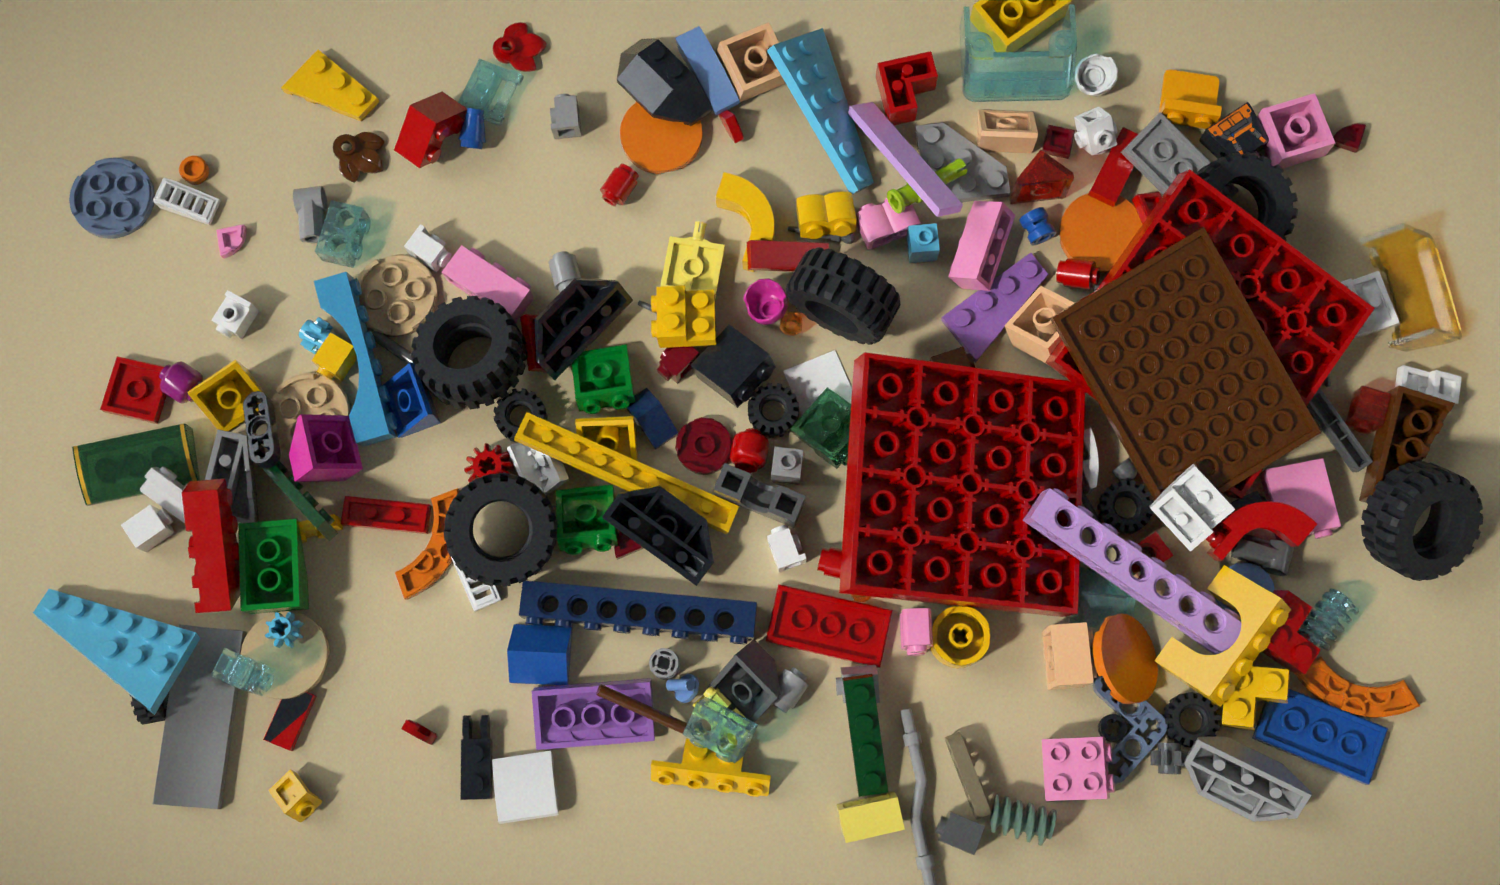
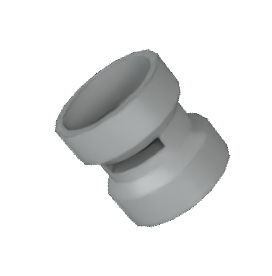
M661 648L651 655L649 666L657 678L669 680L678 674L680 661L672 650Z

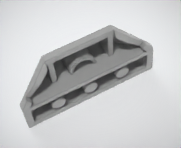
M1227 736L1198 737L1184 760V764L1199 795L1253 822L1272 821L1283 818L1297 819L1312 796V792L1282 763Z

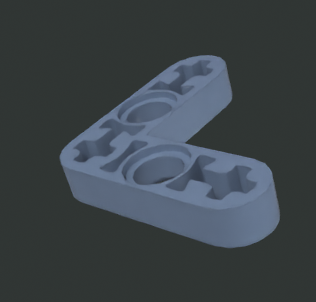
M1097 675L1092 685L1094 692L1131 726L1126 735L1112 749V762H1107L1111 765L1116 764L1121 759L1115 755L1119 752L1123 759L1131 763L1129 766L1126 763H1122L1118 767L1117 771L1120 775L1119 777L1114 775V783L1116 784L1125 780L1167 731V724H1165V718L1146 700L1137 703L1138 706L1135 713L1128 714L1124 712L1121 702L1117 700L1113 702L1111 700L1113 698L1110 695L1111 690L1102 691L1103 683L1100 680L1104 678ZM1156 719L1158 721L1156 727L1159 731L1158 733L1152 731L1145 737L1150 740L1149 744H1147L1143 737L1135 734V731L1138 729L1140 734L1144 733L1148 728L1146 720L1153 721ZM1130 739H1134L1140 744L1141 751L1136 757L1128 755L1125 751V744Z

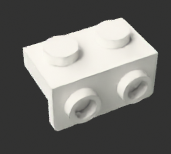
M521 443L511 444L507 447L518 475L537 485L544 494L552 493L569 479L561 461Z
M164 466L161 469L159 467H152L144 476L147 480L140 488V491L185 523L181 492L187 484L183 486L175 480L177 475Z

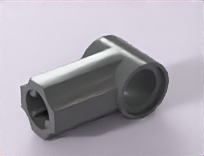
M1245 534L1231 550V557L1261 566L1264 571L1270 574L1287 576L1295 547H1290L1283 541H1267Z

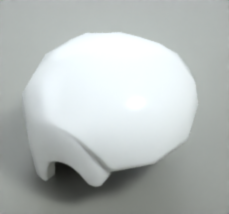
M1097 53L1083 58L1076 66L1074 81L1082 93L1089 96H1100L1109 92L1117 82L1118 68L1111 57H1105Z

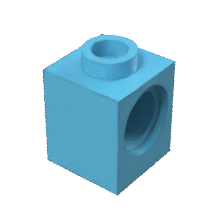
M937 223L908 226L906 239L909 263L937 261L940 251Z

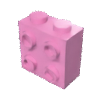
M1105 737L1042 739L1046 801L1110 799V793L1115 792L1114 775L1108 774L1107 762H1112L1111 743H1106Z

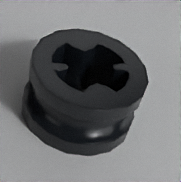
M1110 714L1099 721L1098 732L1101 737L1106 738V741L1115 742L1121 740L1126 735L1127 724L1121 716ZM1108 720H1111V723L1117 722L1119 724V727L1116 729L1118 735L1115 737L1114 733L1109 735L1106 733V729L1109 727L1107 724Z

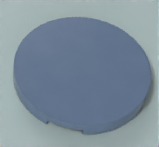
M105 158L96 161L81 176L76 177L70 191V209L77 222L89 233L107 239L120 238L135 232L147 221L154 207L155 191L149 176L132 161L123 158Z

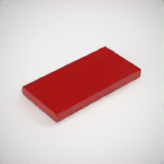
M778 584L766 642L867 666L876 665V668H880L893 610Z

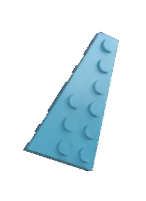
M823 28L771 46L767 50L768 54L848 191L854 194L872 185L874 181L854 120L848 114L849 105Z
M48 589L33 612L40 621L66 640L75 650L84 655L92 664L116 684H119L154 715L201 639L196 632L53 589Z

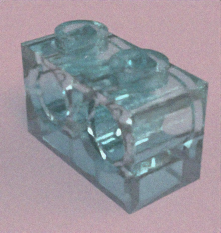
M331 200L315 249V253L322 261L354 268L356 260H359L362 255L363 245L361 243L364 234H368L371 220L364 208ZM355 218L351 225L344 226L347 219ZM340 244H347L343 251L336 252V248Z
M224 648L211 676L241 690L263 696L264 692L268 691L274 682L273 674L276 669L246 655Z
M705 697L696 703L682 735L690 738V742L693 745L714 751L719 759L725 762L736 763L745 755L758 724ZM702 719L710 723L711 731L703 728ZM728 733H731L736 737L737 745H733L729 742L727 737Z

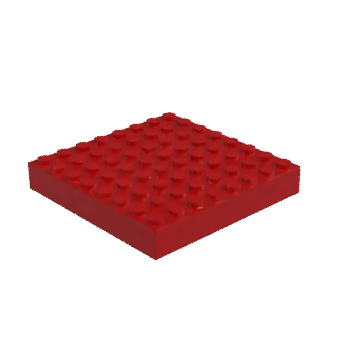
M1189 169L1178 174L1097 290L1204 227L1307 406L1375 308ZM1061 339L1045 363L1096 399ZM1262 469L1223 492V494L1229 498L1242 499Z
M864 352L855 359L839 593L1056 617L1078 614L1080 560L1028 525L1023 519L1040 493L1049 488L1052 490L1056 488L1064 492L1069 497L1068 501L1076 507L1082 504L1085 391L1067 380ZM1060 511L1057 514L1058 523L1065 527L1068 522L1067 516Z

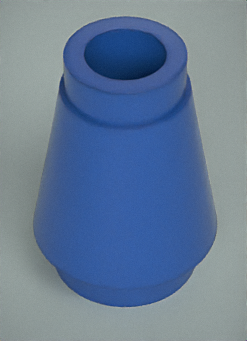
M467 108L458 138L461 140L460 147L482 150L483 143H486L484 110Z

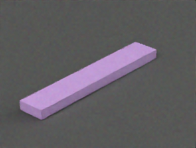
M873 102L850 105L848 111L850 117L937 217L961 211L963 204Z

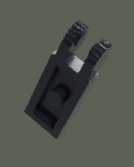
M464 715L462 720L463 739H461L460 800L492 799L489 715H482L481 717L482 739H472L471 715Z

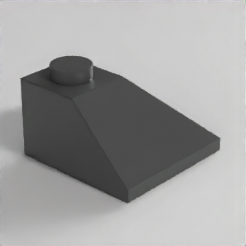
M755 639L736 653L707 687L712 686L715 690L718 688L731 702L727 709L732 712L737 708L751 721V726L781 695L775 660Z

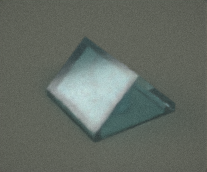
M1079 567L1078 614L1069 616V623L1087 622V627L1100 628L1108 616L1116 614L1132 616L1136 599L1093 569Z

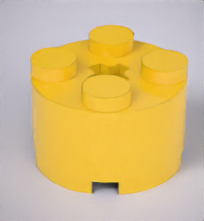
M967 606L949 607L942 611L932 623L933 646L930 647V650L939 662L948 667L959 669L971 666L981 659L989 648V624L986 618L974 608ZM953 631L957 634L962 631L965 634L963 637L965 644L962 641L956 643L953 640L955 637Z

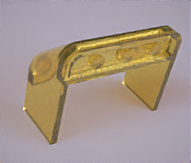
M1402 223L1359 239L1360 245L1371 248L1372 252L1369 253V258L1373 267H1378L1386 274L1400 324L1395 325V331L1392 332L1393 341L1388 342L1389 348L1406 352L1461 340L1460 325L1437 246L1429 233Z

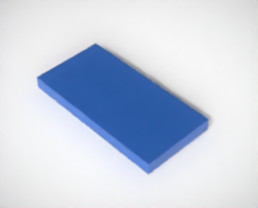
M1289 689L1288 704L1265 701L1252 739L1362 784L1369 785L1388 728Z

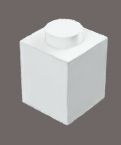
M152 505L147 506L121 524L135 548L146 553L175 533L170 525L173 520L167 511L163 508L160 510Z

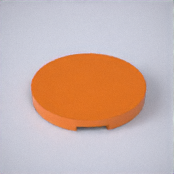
M637 102L628 109L621 122L620 139L626 156L636 167L649 173L661 174L675 171L679 168L683 169L694 160L702 144L703 134L700 120L690 126L685 125L684 122H672L653 118Z
M1089 193L1074 200L1064 212L1059 228L1060 244L1068 258L1095 261L1096 267H1100V273H1107L1138 232L1142 222L1134 205L1124 197L1119 195L1114 207L1089 196Z
M1116 614L1106 617L1100 630L1095 632L1093 640V658L1098 676H1103L1111 690L1110 695L1123 704L1144 702L1152 695L1158 676V664L1155 662L1157 657L1151 638L1142 624L1128 614Z

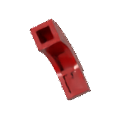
M1258 502L1236 508L1218 523L1225 532L1219 531L1209 542L1211 549L1207 554L1215 561H1222L1246 533L1257 528L1273 532L1290 547H1299L1318 523L1301 510L1280 502Z

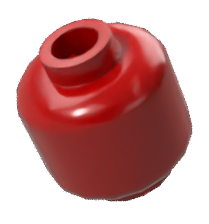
M753 428L737 433L733 438L731 446V462L736 468L748 473L757 472L767 462L770 446L768 439L759 430Z

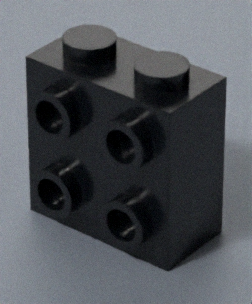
M728 325L716 337V345H709L691 364L698 379L736 408L743 402L748 401L752 397L754 390L763 381L769 379L776 368L769 353L731 325Z

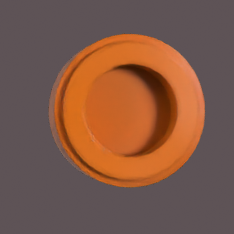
M188 156L181 162L179 173L187 183L198 185L208 178L209 166L199 156Z

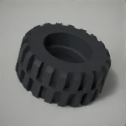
M1238 152L1221 157L1196 172L1198 176L1219 192H1221L1224 186L1231 183L1247 189L1256 200L1258 221L1287 241L1285 236L1291 234L1295 227L1291 220L1297 218L1298 209L1293 208V202L1298 200L1296 192L1291 193L1289 187L1293 185L1291 179L1282 176L1284 170L1278 164L1271 166V159L1265 156L1256 159V153L1246 152L1241 155Z
M817 247L805 252L786 285L787 298H789L792 305L796 306L800 313L805 314L808 319L816 322L822 328L830 330L833 334L845 337L850 341H857L860 344L872 345L881 341L901 305L899 293L896 292L892 284L887 282L886 278L877 274L871 267L863 265L859 260L852 259L846 254L837 253L828 248L824 250Z
M467 296V299L464 300L461 297L453 298L451 303L446 304L443 302L438 305L439 309L434 313L430 311L425 316V323H420L416 330L418 337L413 338L411 347L414 351H412L411 357L415 365V371L435 397L446 405L452 404L454 408L465 409V405H467L471 410L479 409L480 404L484 403L486 406L495 403L494 399L498 397L503 399L508 395L507 390L510 387L515 388L519 382L518 374L522 375L526 367L523 362L527 359V349L524 346L526 342L512 316L501 304L494 303L492 299L482 297L480 300L478 296ZM474 337H488L492 339L487 354L478 363L462 369L448 367L451 354L462 342Z
M1416 461L1412 464L1407 463L1399 466L1398 471L1394 469L1386 474V479L1379 481L1374 488L1376 490L1373 495L1369 494L1366 500L1368 504L1367 509L1363 510L1361 517L1364 521V524L1361 525V533L1365 537L1363 542L1370 555L1386 567L1406 578L1416 581L1436 579L1438 575L1444 576L1452 572L1451 568L1454 566L1459 567L1464 562L1463 558L1465 555L1470 554L1474 549L1472 545L1475 539H1479L1481 533L1479 526L1483 524V514L1480 513L1483 510L1481 499L1478 498L1479 494L1475 486L1471 485L1470 481L1434 463H1427L1425 461ZM1430 506L1427 521L1421 530L1413 536L1417 520Z
M509 473L485 475L467 484L451 502L444 521V540L446 541L450 557L453 558L456 563L455 565L460 571H464L474 581L483 582L484 585H502V587L528 580L527 578L534 574L536 575L542 570L544 564L552 556L554 546H556L558 525L555 511L548 497L537 485L526 478ZM500 501L509 502L519 507L529 522V535L524 546L518 552L505 557L492 556L484 552L476 543L473 534L474 520L479 511L488 504Z

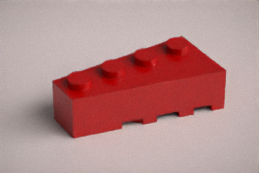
M225 479L190 481L181 493L186 531H192V535L189 538V558L195 559L196 562L194 575L191 576L192 588H199L200 596L199 602L194 603L195 613L231 611L240 596L239 543L236 537L238 522L236 516H232L231 511L232 491L230 488H227Z

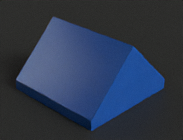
M413 362L408 363L383 384L386 385L390 395V402H387L389 412H393L396 418L397 429L395 430L398 438H403L441 424L430 391L415 371Z
M514 624L507 648L509 683L568 685L572 628Z

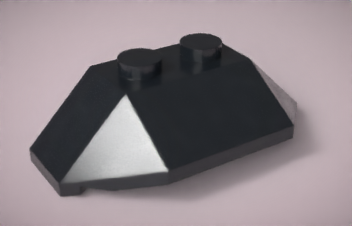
M641 39L621 53L617 83L653 118L672 122H684L685 125L692 126L713 111L694 73L659 39Z
M574 278L535 318L536 362L555 381L633 301L631 296L616 280Z
M660 485L619 493L602 516L608 523L696 586L714 563L707 520Z

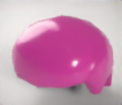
M770 278L755 281L744 294L743 299L749 316L761 325L777 322L784 317L788 308V298L784 289L779 283Z

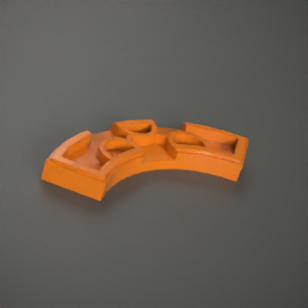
M458 488L431 498L434 521L430 541L425 550L413 562L395 572L405 600L417 596L433 585L452 562V558L447 551L446 541L444 540V521L451 502L460 492Z
M1321 656L1313 661L1306 674L1294 673L1307 690L1319 700L1356 716L1370 718L1388 717L1409 712L1420 706L1404 680L1384 687L1359 686L1350 683L1334 672Z

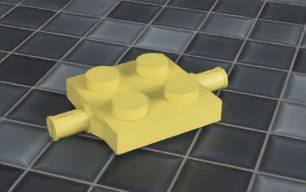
M700 221L695 222L693 237H669L660 287L685 285L686 291L714 289L716 301L725 245L711 243L704 239L706 223L701 222L700 227Z

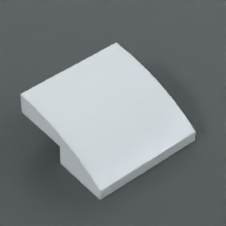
M1379 271L1354 280L1350 278L1341 282L1375 308L1355 338L1399 325L1400 322Z
M1194 464L1174 480L1150 506V509L1189 551H1192L1213 533L1212 529L1235 510L1232 504Z
M551 751L492 759L495 801L499 824L559 815L554 762Z

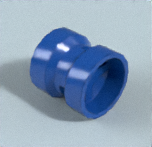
M1044 207L1031 210L1019 219L1022 228L1027 229L1029 233L1027 238L1032 246L1051 239L1057 233L1054 226L1049 224L1047 220L1048 214Z

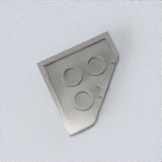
M943 122L915 126L918 153L934 172L958 158L962 159L966 164L961 170L967 168V174L946 184L961 203L1010 196L1011 192L1005 165Z

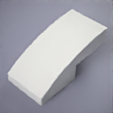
M1403 365L1397 367L1395 387L1403 386L1455 403L1454 405H1457L1459 403L1462 377L1439 370L1427 372Z
M1091 428L1084 430L1082 486L1085 494L1091 493L1096 488L1099 473L1098 451Z

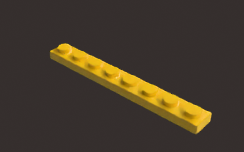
M526 412L514 438L516 442L627 491L660 485L707 520L708 527L726 535L739 508L738 505Z

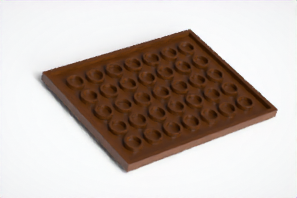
M1204 227L1050 318L1154 500L1192 464L1222 494L1321 433Z

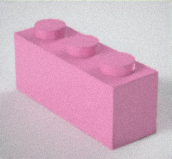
M973 202L948 276L962 289L991 290L1015 218V214L1003 202Z
M461 245L442 271L446 280L470 296H478L480 300L482 297L492 299L494 303L501 304L516 323L534 299L530 291L531 286L519 277L514 280L508 276V271L500 264L494 262L491 265L485 261V256L475 248L468 250Z

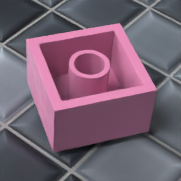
M1315 93L1263 108L1257 116L1269 139L1264 150L1267 158L1271 159V166L1278 164L1283 169L1323 157L1335 144Z

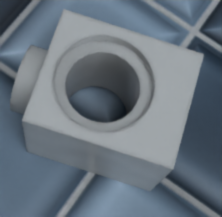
M774 447L771 482L800 485L803 450Z

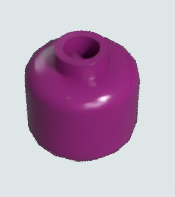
M182 361L176 362L172 366L170 364L166 365L159 375L161 391L181 404L188 401L194 402L187 392L203 382L202 374Z

